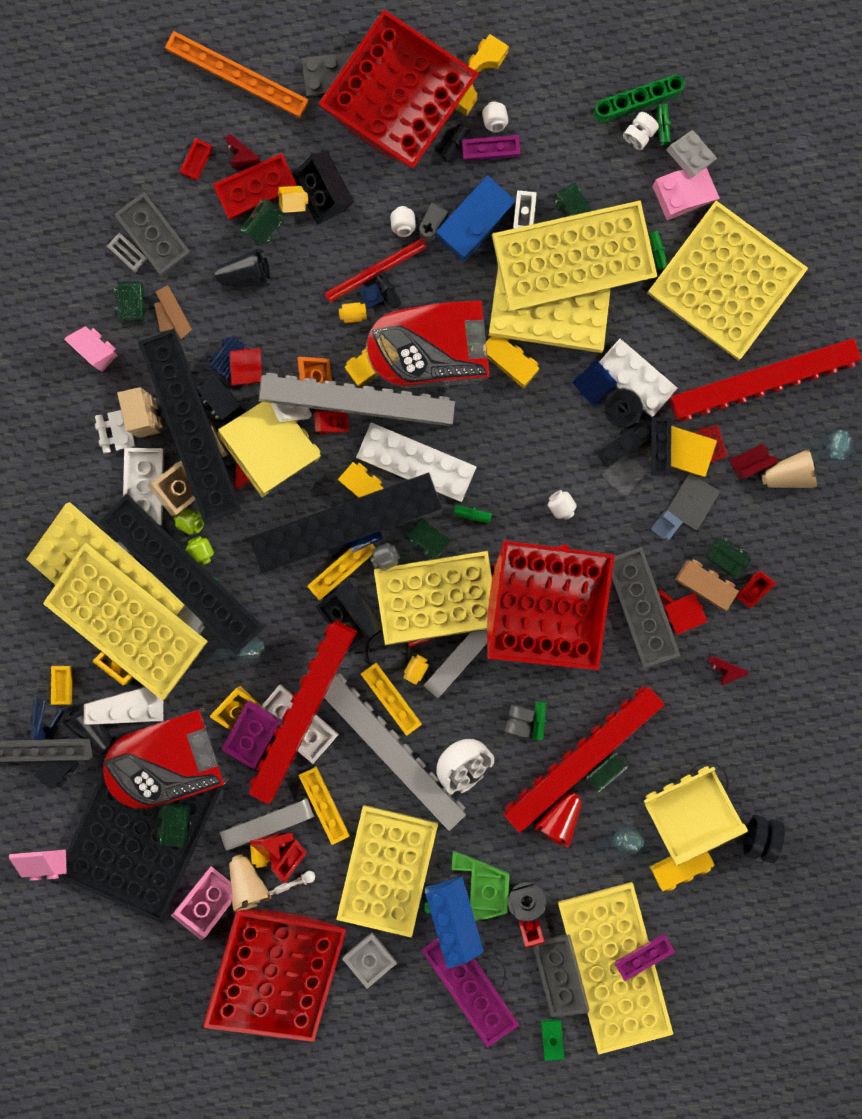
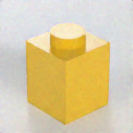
M302 186L279 187V207L282 212L305 211V204H308V194L303 190Z

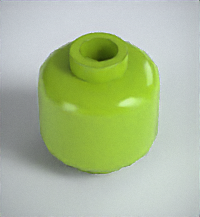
M185 507L174 517L176 528L189 535L199 533L204 526L200 512L189 507Z
M197 536L187 542L188 545L185 550L198 563L205 565L211 561L210 557L213 556L214 551L207 538Z

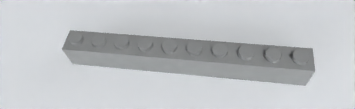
M266 373V376L262 375L258 400L268 403L444 426L453 424L455 401H450V398L445 396H439L438 399L431 398L429 394L413 396L412 392L401 391V394L393 393L392 389L376 391L371 386H363V389L355 388L354 384L349 383L339 386L333 381L317 383V380L312 378H305V381L297 380L296 376L289 375L285 378H280L275 373Z
M336 674L324 698L450 831L466 816L464 811L466 807L459 800L455 802L451 797L452 794H449L438 783V777L432 771L430 773L427 772L425 769L426 764L419 757L415 759L411 754L413 752L406 743L402 745L399 742V735L393 729L389 731L385 727L387 724L380 715L376 717L372 713L374 710L367 701L363 703L358 698L360 694L354 687L350 689L345 684L347 680L342 674Z

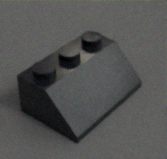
M328 152L312 154L292 174L297 186H302L303 190L308 194V204L306 205L317 225L346 211L354 203Z
M350 581L335 590L316 606L328 624L339 621L357 631L348 649L349 653L383 628L379 619Z

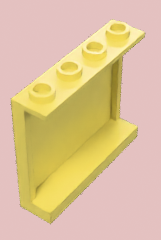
M261 402L220 428L217 433L221 442L261 497L267 495L271 489L312 462H317L320 458L319 448L310 442L304 428L301 429L297 424L298 420L279 422L271 403Z
M708 766L698 771V775L694 777L691 775L685 776L680 779L681 783L677 785L671 783L663 787L664 791L658 794L655 791L646 795L647 799L644 800V804L675 866L681 865L748 832L720 783L714 767L710 769Z

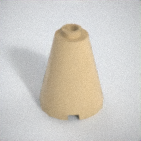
M809 450L802 451L764 469V473H761L763 485L767 484L768 488L817 487L816 477H813L814 464Z
M243 854L233 857L232 862L229 863L234 912L236 910H247L256 907L260 900L263 903L270 900L271 895L249 858L243 857Z

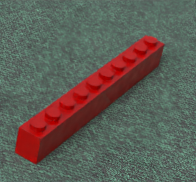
M855 338L671 396L668 400L675 421L681 419L684 422L693 419L692 415L697 413L703 416L711 413L710 409L716 407L718 410L729 407V403L736 402L737 405L746 402L747 397L754 396V399L765 396V392L769 390L775 393L783 390V386L790 384V387L802 384L801 380L807 378L808 381L820 378L819 374L825 372L828 376L837 373V369L844 367L845 370L856 366L855 363L862 359Z
M335 621L333 624L329 623L324 632L327 636L324 642L320 641L316 648L318 654L315 659L312 658L307 668L310 670L307 676L304 675L299 683L301 688L298 693H294L290 701L293 703L291 709L285 711L282 717L285 721L282 727L278 726L274 733L276 739L274 743H270L265 753L268 755L265 760H261L257 768L259 773L257 777L254 776L249 784L251 789L248 794L268 805L274 800L357 633L356 630L339 621Z
M641 686L634 692L635 697L620 704L621 709L618 712H611L605 718L606 722L602 726L598 724L591 730L592 735L587 739L583 737L576 744L578 747L575 750H568L562 756L563 760L559 764L555 762L547 769L549 773L544 777L540 775L536 778L532 788H525L518 795L520 798L515 803L511 801L504 807L506 810L503 812L504 816L519 833L665 705L650 687L646 686L644 688Z

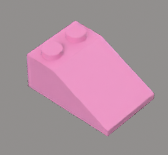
M707 168L692 179L684 170H680L656 179L653 184V189L667 221L720 199Z
M211 866L171 916L200 940L204 939L232 903L231 882Z

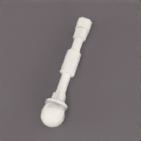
M306 871L297 880L278 885L273 890H270L269 893L270 895L280 894L297 884L304 883L306 885L315 880V874L312 871Z

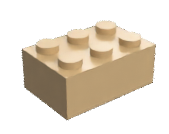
M141 387L117 392L127 432L138 438L161 433L160 428L163 427L161 417H157L156 409H159L156 398H153L151 394Z

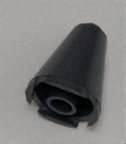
M261 248L255 249L218 266L217 271H215L217 282H220L223 286L268 287L270 283H267V279H271L267 257L263 258L261 254L264 251Z
M86 701L69 713L71 716L69 719L64 717L62 722L80 739H90L91 748L95 752L101 751L105 753L111 748L112 737L106 724H84V704L89 703Z

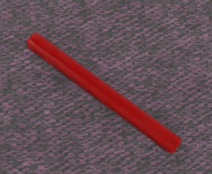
M423 239L415 241L325 292V297L329 302H332L373 279L376 274L380 275V272L387 271L426 249L425 241Z

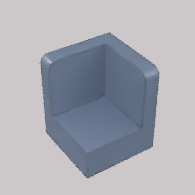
M667 510L663 512L651 530L663 540L668 541L683 522Z

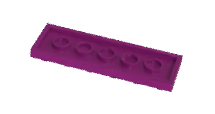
M438 938L422 948L423 954L487 1048L519 1026V1022L475 958L466 964L447 969Z

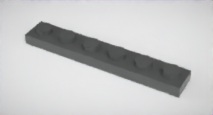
M90 739L0 741V762L90 760L93 757Z

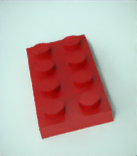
M280 153L218 181L213 186L230 221L279 199V187L297 186L283 154Z

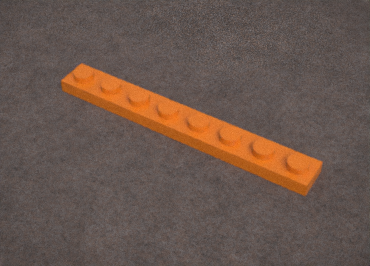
M173 31L165 46L166 51L301 119L309 104V100L175 31Z

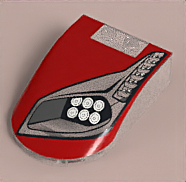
M482 301L431 304L397 310L384 315L372 327L367 338L366 353L371 368L386 383L401 388L483 383L490 376Z
M205 707L133 731L119 738L107 752L103 767L105 783L110 793L124 805L132 808L146 809L180 800L228 782V776L222 777L201 715L202 712L206 711Z

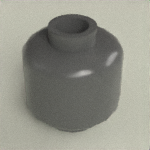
M384 543L374 548L372 551L373 556L370 557L375 568L379 567L382 571L396 566L398 559H400L395 545Z

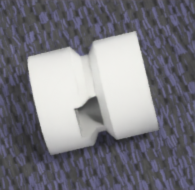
M639 112L632 122L633 125H630L623 133V138L629 144L632 143L633 147L637 150H642L648 143L649 137H652L657 131L659 125L649 114Z

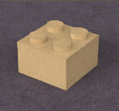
M181 461L174 464L147 485L171 516L177 515L195 500Z

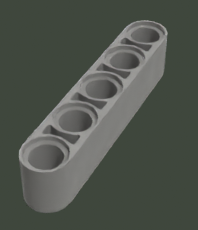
M487 629L470 632L456 650L444 661L441 667L423 685L436 698H439L487 644Z
M304 798L303 801L293 802L280 810L278 808L267 812L268 814L264 816L254 817L246 823L241 822L233 825L228 830H221L219 833L225 849H233L250 842V840L267 836L314 817L308 799Z

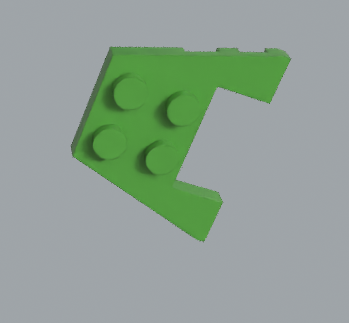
M453 851L452 870L472 871L470 905L475 921L507 914L510 874L462 853Z

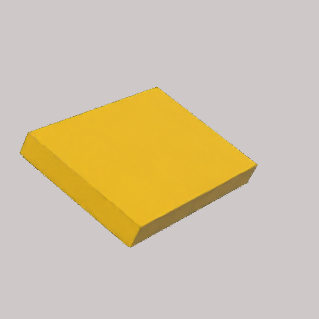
M671 426V467L705 477L717 440Z

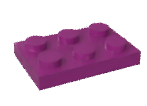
M249 700L221 750L255 769L282 720Z

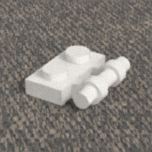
M121 410L108 413L109 421L105 422L103 415L95 416V428L99 432V445L102 447L103 454L111 452L109 446L111 444H115L117 451L136 447L134 436L125 429ZM111 427L112 438L107 437L106 428Z

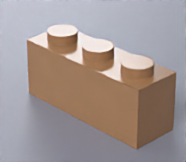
M694 559L686 561L675 581L721 610L727 611L739 592L735 589L736 585L728 580H725V582L720 580L716 572L704 570L702 568L703 565Z

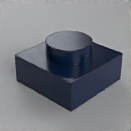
M377 283L359 291L367 309L384 302Z

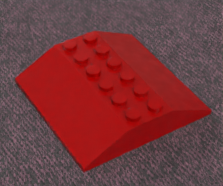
M383 10L319 102V106L353 135L383 155L414 169L479 73L386 10Z
M503 540L492 577L487 612V658L599 670L615 555Z
M236 910L203 1027L314 1042L346 929L307 916L280 911Z

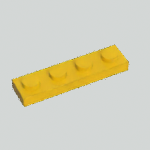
M366 536L363 537L307 587L321 601L373 555L372 551L375 546Z
M377 662L361 673L362 677L406 736L422 725Z
M317 766L299 774L298 776L331 844L333 845L348 838L350 835Z

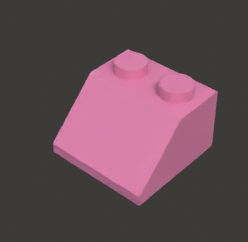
M85 326L64 339L92 366L101 372L118 356L113 352L116 348L108 341L104 343L100 339L102 335L94 328L90 330Z
M66 850L9 854V859L21 877H30V880H41L42 876L46 875V879L59 878L58 874L66 873Z

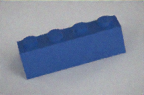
M463 877L425 887L426 898L447 969L466 964L483 953L484 950Z

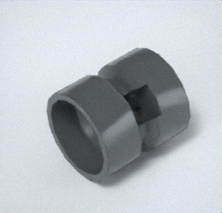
M511 704L508 714L511 719L507 720L504 731L522 737H529L531 729L529 722L533 721L535 711Z

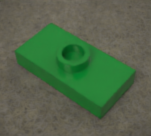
M561 1019L541 1020L545 1061L563 1060Z

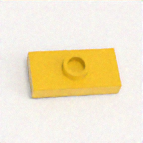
M51 666V705H71L72 666Z

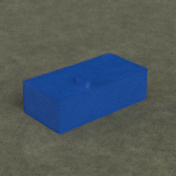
M487 175L436 231V238L464 263L513 210L516 200Z

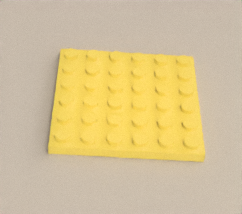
M715 201L647 294L739 361L808 268L718 201Z

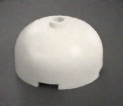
M463 739L449 746L440 756L437 763V777L449 794H453L455 791H460V793L466 792L477 783L468 784L470 778L467 776V772L469 771L474 778L480 777L487 767L493 766L494 756L478 740Z

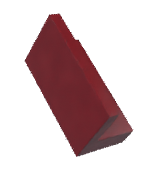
M764 443L729 460L739 480L778 462L775 455L770 457Z

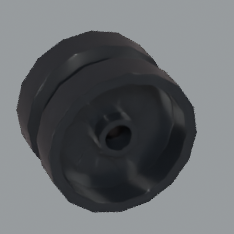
M755 814L751 817L747 826L748 832L745 834L743 842L744 855L753 859L761 857L762 861L773 864L778 860L784 844V823L774 819L767 821V818Z

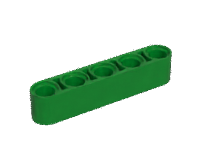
M673 75L603 99L596 104L593 114L597 122L605 123L677 98L684 88L685 81L680 75ZM674 84V85H676L679 89L675 90V89H673V88L671 87V85ZM652 91H658L661 95L656 96ZM635 97H640L643 101L637 102ZM617 103L624 104L625 108H619ZM604 109L607 111V114L603 115L598 110Z

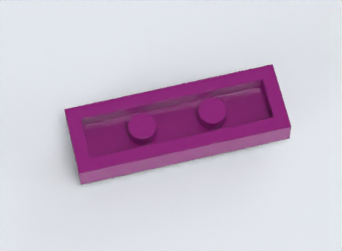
M519 135L462 140L463 161L519 157Z
M665 933L615 961L614 964L624 981L675 953Z

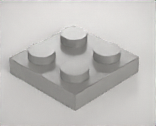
M693 130L667 148L668 153L691 179L717 159Z
M373 932L342 957L343 961L366 988H369L397 964V961Z

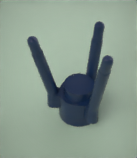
M37 696L35 697L30 738L33 740H45L46 736L51 737L52 730L64 710L61 709L48 729V725L42 723L46 705L45 700L42 701L37 721L39 697Z

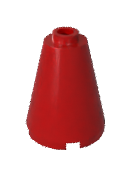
M570 792V794L565 793L534 829L537 832L541 829L545 833L543 836L560 846L565 843V848L568 849L582 806L581 797L573 792Z

